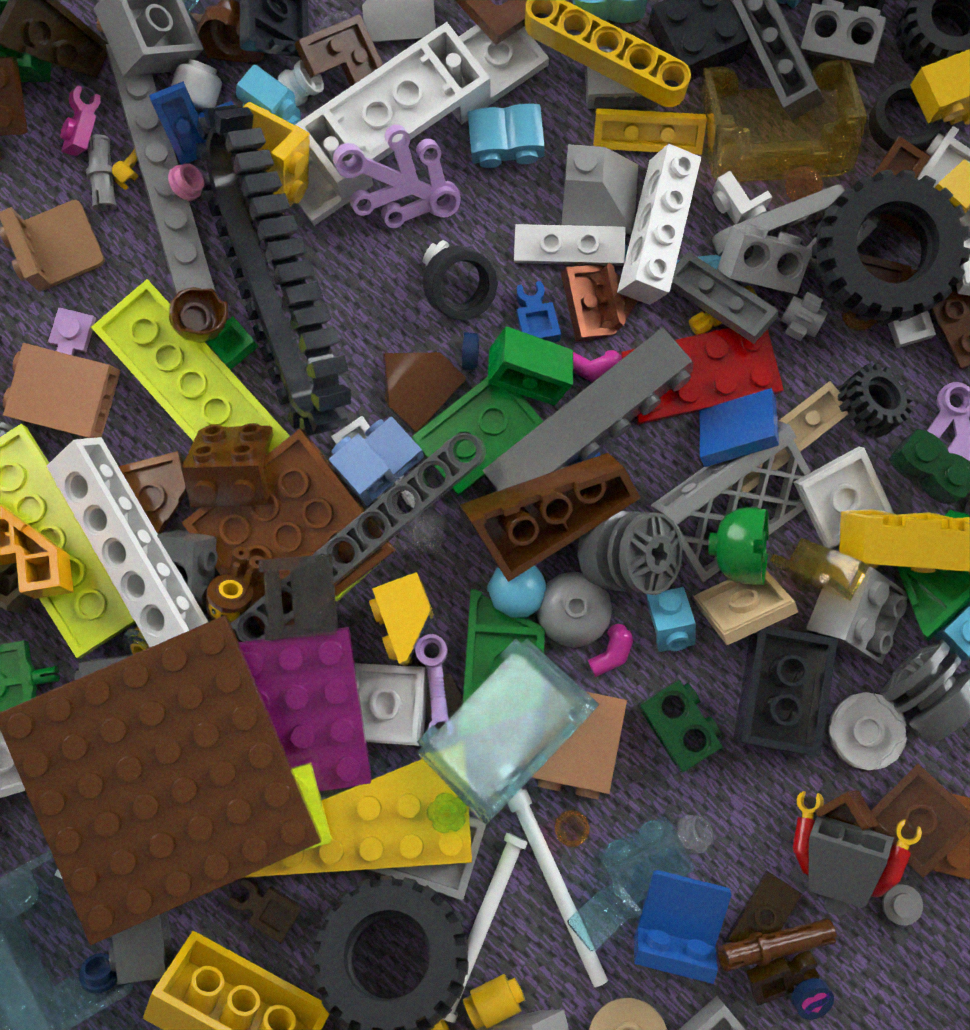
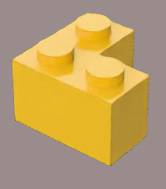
M969 49L922 67L910 84L928 124L939 119H943V122L950 121L951 125L960 121H964L965 125L970 124Z

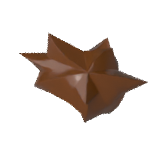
M220 0L215 6L206 7L203 14L189 12L197 24L196 31L207 58L259 64L262 61L264 53L246 51L240 48V3L238 1Z

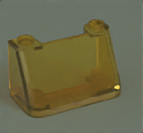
M834 60L823 62L812 71L826 102L794 120H791L783 108L774 88L738 90V77L732 69L726 67L703 68L702 93L704 114H706L707 118L706 140L711 176L717 180L718 177L731 171L737 182L833 177L849 172L857 161L867 120V114L850 61Z

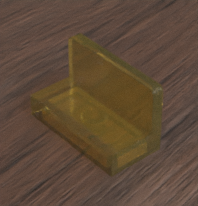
M803 538L800 539L790 560L772 554L769 560L788 575L849 601L852 600L869 568L861 560Z

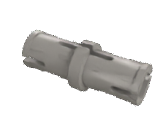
M100 134L92 135L87 147L89 167L86 169L87 179L90 180L92 187L93 210L101 212L108 211V205H110V209L115 210L117 208L113 181L115 177L112 174L110 138Z

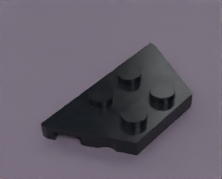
M240 0L241 49L300 57L294 43L301 38L309 36L308 0Z

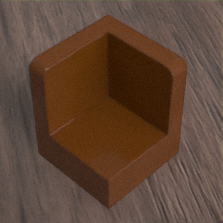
M859 790L847 791L815 810L819 818L823 816L858 826L863 831L872 830L879 826L878 821Z

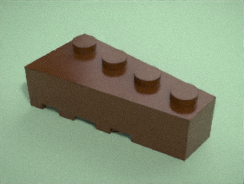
M605 453L460 504L494 562L509 582L641 499L626 469L613 456Z

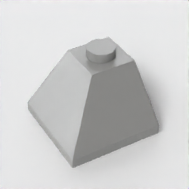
M568 144L561 225L626 227L625 234L631 235L635 222L638 164L606 147Z

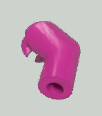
M609 350L605 352L604 356L590 361L573 352V373L593 383L621 361L622 356L617 351Z
M612 625L607 632L609 643L606 652L587 660L595 677L617 668L627 661L633 643V636L625 625Z

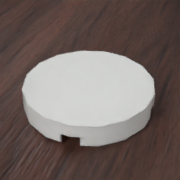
M867 692L850 695L838 703L830 716L828 733L831 746L839 758L852 767L864 770L885 768L896 761L906 746L907 737H905V717L902 712L898 713L894 709L895 703L887 701L882 695Z

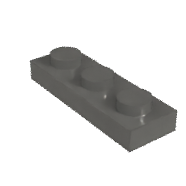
M689 251L676 264L671 289L753 344L778 318V309Z

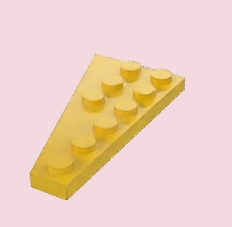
M465 741L372 779L370 784L358 785L322 800L332 838L331 843L298 852L245 877L471 863L472 848Z

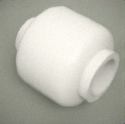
M189 59L188 64L177 66L171 86L184 81L198 114H200L203 110L216 106L222 81L216 76L217 69Z

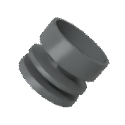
M620 511L580 536L578 558L585 578L602 589L658 595L667 590L675 581L681 567L683 547L680 532L674 521L665 514Z
M943 639L934 641L906 658L894 670L891 678L887 680L880 690L881 695L887 701L898 698L894 704V709L898 713L905 712L915 706L918 707L911 716L909 724L927 744H934L944 739L970 719V670L953 677V673L957 670L962 660L956 653L946 657L950 647Z

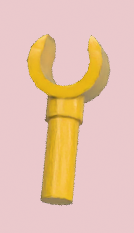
M134 149L124 162L118 161L112 167L115 182L124 190L129 188L125 184L129 178H132L134 181L138 178V174L132 170L138 161Z

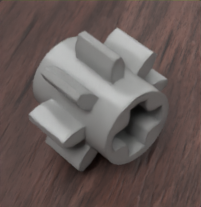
M809 292L806 293L803 299L793 296L780 320L788 324L785 334L799 341L802 340L805 334L815 337L828 313L820 309L823 299Z

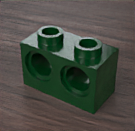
M675 680L639 703L637 707L678 771L685 772L723 747L718 740L722 733L710 716L704 718L696 705L701 701L689 683L683 685L680 680ZM668 696L676 697L681 704L679 715L672 719L665 716L662 711V702ZM690 729L697 730L702 736L700 748L693 752L687 750L683 743V737Z

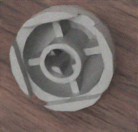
M572 571L559 574L546 583L544 598L541 607L536 613L538 623L545 629V634L548 638L559 645L576 648L589 645L603 635L610 624L613 609L610 595L606 589H602L589 582L583 573Z

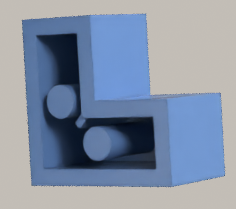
M392 416L385 422L380 419L372 424L365 432L367 437L365 439L359 433L352 439L349 436L345 437L335 445L331 451L334 455L329 458L337 474L367 507L424 458L422 449Z

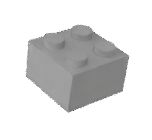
M100 0L94 7L123 76L175 72L178 65L188 64L189 59L194 60L203 51V47L182 0Z

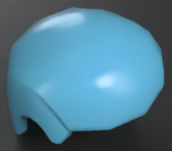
M536 566L531 567L509 582L500 569L497 568L487 585V592L490 594L494 608L510 617H528L538 611L546 591L544 576Z

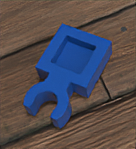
M541 281L536 282L537 293L533 296H528L524 293L522 284L517 285V302L523 307L516 309L520 331L550 342L560 341L561 332L553 302L542 304L545 292L543 283Z

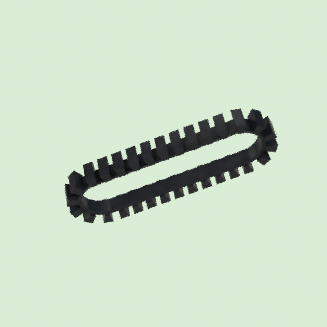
M240 104L207 108L203 110L205 117L198 118L196 127L202 140H206V142L195 143L196 158L202 161L206 160L208 175L203 176V191L213 190L215 197L211 198L208 202L212 217L220 215L223 217L219 218L215 223L219 237L230 236V239H227L222 244L227 258L235 256L238 258V260H234L230 264L235 279L245 278V281L237 285L242 300L248 298L253 300V302H249L245 306L249 320L260 319L261 323L252 327L257 342L268 341L267 345L260 348L264 362L275 361L276 366L268 369L272 384L283 383L284 387L275 391L280 405L292 404L293 407L289 408L287 420L294 429L299 427L303 429L307 436L339 429L338 427L345 425L349 418L343 406L351 404V389L343 384L339 385L338 373L349 371L345 355L333 357L330 347L340 342L335 327L326 329L322 327V324L331 320V316L326 304L314 305V302L321 299L323 295L318 282L306 283L307 279L315 275L310 259L298 261L297 259L307 251L301 237L293 239L289 237L298 231V227L293 215L284 217L281 215L290 208L286 194H273V192H277L282 184L277 171L265 172V170H269L274 165L269 149L257 150L266 143L262 129H252L254 114L248 107L241 108ZM231 157L234 158L233 168L235 171L232 170ZM237 175H240V177H241V180H242L241 190H242L243 193H240V192H239V189H238V187H237V184H236V182L238 181ZM246 196L250 202V213L248 214L244 206ZM254 218L258 224V234H255L252 228ZM262 240L267 249L265 255H262L259 247ZM272 262L275 271L274 276L269 275L268 263ZM275 285H280L283 293L282 299L281 296H277ZM283 305L284 308L288 307L291 314L290 320L284 316ZM290 327L297 331L300 339L299 343L296 338H292ZM298 348L301 353H305L309 364L307 367L304 360H300ZM306 369H307L308 377H312L313 384H312V381H308V379H307V376H306V373H305Z

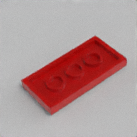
M731 328L675 340L692 360L693 372L690 373L691 379L679 390L674 392L670 389L660 397L661 403L647 415L638 414L636 421L637 425L694 413L772 388L774 394L782 393L784 389L768 329L754 344ZM634 349L621 352L622 359Z

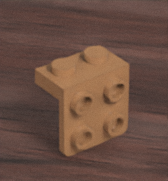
M71 200L26 220H23L12 207L0 211V220L3 225L0 227V236L8 249L12 248L16 259L12 260L13 268L21 281L27 280L38 292L96 269L105 262V257L84 207L78 200Z

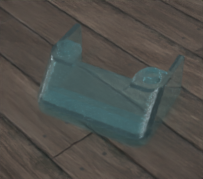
M51 850L0 878V1030H69L130 994L136 985V982L119 984L99 997L95 993L85 991L81 987L79 977H69L53 986L17 916L36 903L40 889L32 871L54 859Z

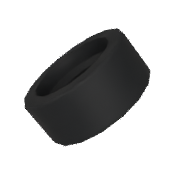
M902 80L887 87L881 92L869 114V130L873 140L886 151L890 149L899 136L922 151L933 141L943 124V119L929 124L927 122L924 131L916 136L898 133L888 124L885 111L892 102L908 100L920 107L910 86L913 80Z
M457 245L444 248L431 258L425 268L422 282L425 297L431 306L447 317L461 321L477 318L488 310L496 297L498 287L496 270L490 260L469 247ZM456 262H469L478 271L479 282L477 290L472 298L465 303L459 305L451 304L442 295V278L448 268Z

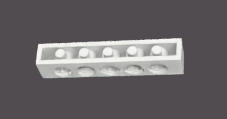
M102 437L73 440L47 465V468L90 541L94 552L98 555L111 578L113 585L127 606L131 617L135 620L147 641L149 648L208 623L207 618L178 568L157 537V532Z

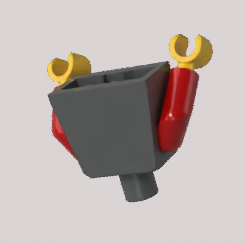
M806 791L798 795L797 805L802 811V817L797 818L793 852L802 872L809 876V889L814 893L826 896L824 907L829 913L838 916L845 915L848 912L849 904L860 908L866 907L870 897H881L899 884L911 856L908 849L911 844L917 843L921 838L922 832L919 826L913 838L905 839L901 835V829L906 820H901L896 825L895 830L899 840L897 845H892L894 838L871 830L863 831L858 826L825 816L820 818L817 816L816 821L813 820L814 813H816L815 810L824 805L822 795L817 793L816 805L812 809H808L804 804Z

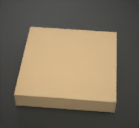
M766 571L765 583L763 585H745L728 579L693 596L698 609L726 645L798 613L795 601L768 571Z

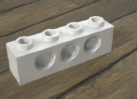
M667 144L649 160L617 293L651 305L670 292L701 161L700 156Z

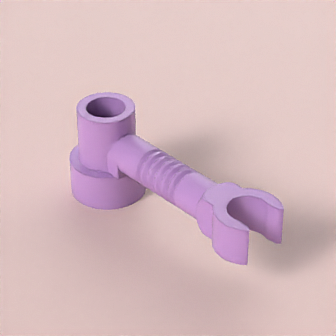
M428 634L419 639L415 648L417 658L427 668L432 721L429 724L428 731L430 737L435 740V726L440 722H444L448 725L449 735L452 738L455 733V727L448 717L442 663L447 657L448 649L441 637ZM431 646L439 648V654L435 658H428L426 656V652Z

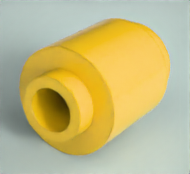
M502 974L470 990L471 995L464 998L463 1003L475 1029L477 1030L483 1026L488 1029L521 1012L519 1003L524 1001L525 997L516 978L508 980L506 975Z

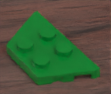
M952 510L944 515L952 518L970 517L969 514ZM896 566L923 637L927 641H930L970 603L969 571L936 569L932 573H921L912 571L911 567Z
M471 589L461 738L471 737L541 706L545 629L530 619L510 617L495 609L492 600L485 597L477 589Z

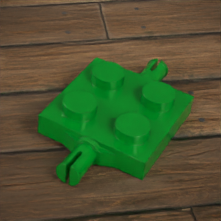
M22 640L0 645V712L35 698L37 685L59 682L60 675L45 676L59 673L56 665L35 670L31 663L29 641Z

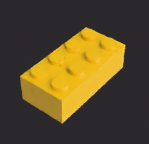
M192 931L152 991L143 1019L162 1030H322L330 1013L327 1012L320 999L203 935Z

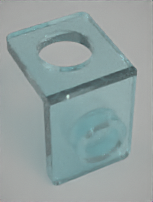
M614 881L603 886L567 920V923L590 951H595L627 920L638 917L642 910L619 882ZM617 896H619L624 901L626 906L619 900Z

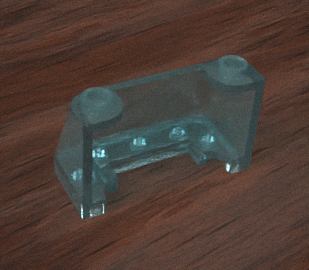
M528 638L522 644L515 639L500 655L505 661L439 730L432 725L417 741L422 747L417 754L485 825L512 799L599 706L598 702Z

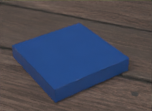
M772 388L699 410L700 459L704 467L779 445L776 397Z

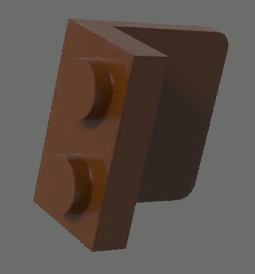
M249 423L237 427H223L222 425L214 424L200 429L181 467L190 507L266 505L269 499V492L263 462L274 435L272 427Z

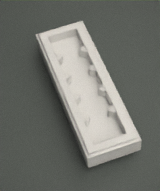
M515 224L514 263L606 266L610 262L613 266H624L626 227Z

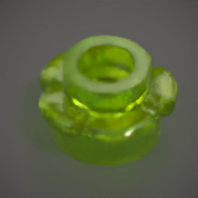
M441 793L436 796L434 802L429 804L427 809L428 819L432 820V826L438 832L448 833L449 830L457 831L466 821L464 813L467 811L466 804L460 797L455 798L451 793ZM445 809L451 811L449 817L444 816L443 812Z

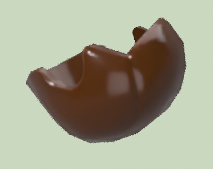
M187 288L179 291L170 302V324L185 340L198 343L215 339L225 328L228 318L227 301L223 302L214 289Z

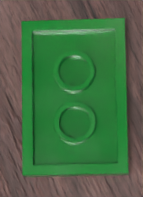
M488 377L411 437L422 449L426 458L458 433L472 434L483 441L486 448L484 461L452 488L458 497L486 476L483 469L544 422L521 394L487 383ZM464 440L457 447V456L462 462L467 463L473 460L476 455V447L472 441ZM435 465L434 468L445 480L446 476L443 468Z

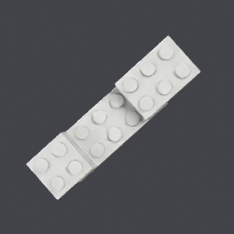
M448 22L444 23L295 124L310 133L308 189L298 205L315 226L350 202V197L355 191L360 189L367 190L373 186L372 177L361 174L356 178H345L339 174L333 163V154L340 145L346 143L355 144L361 149L365 157L379 162L393 152L385 140V132L390 126H403L411 140L450 112L454 114L462 125L468 121L469 111L487 108L547 67L549 65V57L535 39L528 35L525 27L495 45L477 24L458 37ZM403 134L395 135L392 142L400 141ZM353 153L344 156L342 161H349Z

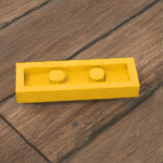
M596 108L593 146L606 147L610 150L659 152L667 144H671L690 153L702 155L707 122L706 114Z

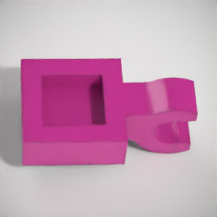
M79 85L69 94V104L74 110V116L68 117L65 120L60 137L65 139L61 151L74 156H78L87 150L96 119L94 112L100 105V95L94 94L90 98L89 104L83 103L80 99L82 87Z

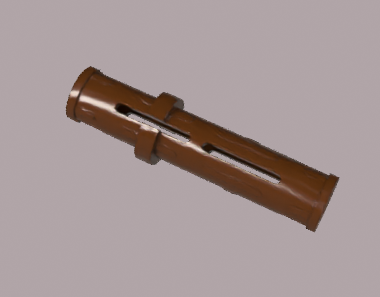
M824 918L813 923L769 934H762L761 932L752 933L748 939L719 945L717 955L721 967L726 972L754 964L765 966L771 960L778 957L833 945L836 943L835 938L837 934L831 920Z

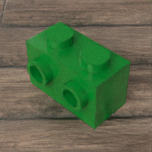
M505 326L489 348L487 383L555 406L573 385V350Z

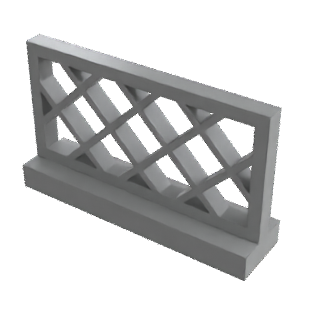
M778 421V446L703 467L651 504L655 513L665 514L674 521L680 532L683 547L682 553L700 581L705 582L720 571L716 556L714 561L704 568L698 560L702 544L709 545V539L704 538L708 518L722 520L728 513L736 510L739 496L754 499L752 507H758L759 509L762 507L763 500L778 503L774 518L769 520V535L806 509L801 498L797 501L788 499L793 479H800L811 473L794 442V439L797 437L789 424ZM785 448L790 456L786 472L771 469L775 454ZM751 471L761 473L756 493L741 491L744 476ZM770 475L784 477L779 497L765 495ZM721 493L730 495L725 515L710 513L713 499ZM690 515L700 517L695 537L683 535L677 524ZM688 542L693 543L692 549H691L690 545L688 544Z

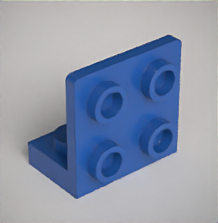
M660 870L653 871L634 935V964L714 984L718 972L715 946L732 896L730 888Z

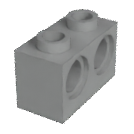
M822 0L821 5L812 3L800 48L802 53L874 67L886 24V17L880 16L881 11L865 6H859L858 12L843 9L844 3L834 0ZM822 20H833L837 24V29L832 36L822 38L816 34V27ZM861 26L869 27L874 33L871 41L865 45H858L852 40L853 32Z
M746 224L745 230L731 226L717 270L730 279L797 294L812 254V250L800 245L802 238L780 232L778 238L768 236L767 229L752 224ZM753 245L752 255L744 260L745 251ZM786 254L785 263L777 268L779 259Z

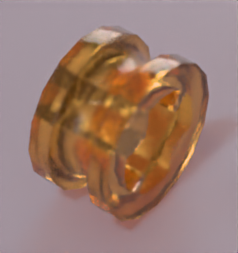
M567 810L556 818L554 832L563 845L569 847L579 846L588 838L590 832L589 823L580 812ZM575 817L577 824L583 826L580 836L575 833L576 839H567V833L561 830L562 822L568 823L567 818Z

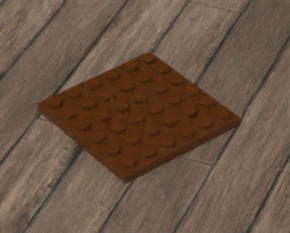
M227 615L0 712L1 733L90 945L322 842V837Z

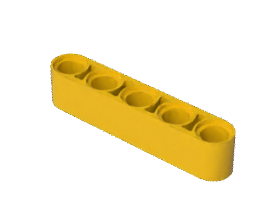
M527 0L525 5V29L533 39L662 106L675 107L684 100L691 73L688 65L680 59L566 0ZM538 13L547 14L549 17L538 18L534 15ZM577 30L581 34L573 36L568 34L567 31ZM607 46L611 47L614 51L606 53L599 48ZM632 64H643L646 66V69H635ZM673 80L679 86L671 87L665 84L664 81Z

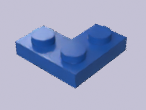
M184 81L150 94L149 97L180 164L183 165L196 160L195 143L206 142V140H202L196 129L198 118L205 116L203 112L198 114ZM229 101L217 107L230 106L234 104L233 101Z

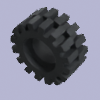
M877 363L873 366L867 364L863 368L861 367L841 385L839 389L841 393L838 394V401L843 402L839 406L841 412H848V415L845 417L847 422L849 423L853 420L856 423L853 427L859 432L864 428V435L870 437L874 434L875 438L889 434L911 416L909 413L913 411V406L910 405L913 397L905 393L909 390L907 383L901 385L899 380L902 377L898 373L893 377L891 375V368L885 367L882 370L881 364ZM871 395L879 402L880 406L872 399Z

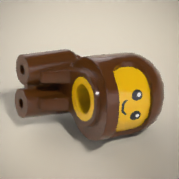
M237 547L233 550L230 573L214 578L207 589L206 609L211 620L227 615L231 624L251 607L253 598L252 586H259L263 582L266 564L263 557H249V551L245 547Z

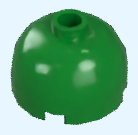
M748 507L734 510L721 520L717 533H710L709 556H716L719 570L725 577L735 583L745 585H763L765 583L768 561L766 545L767 541H769L768 509Z

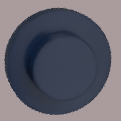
M104 953L94 954L83 962L79 973V981L85 991L89 993H102L111 989L117 983V974L112 972L110 968L109 955Z

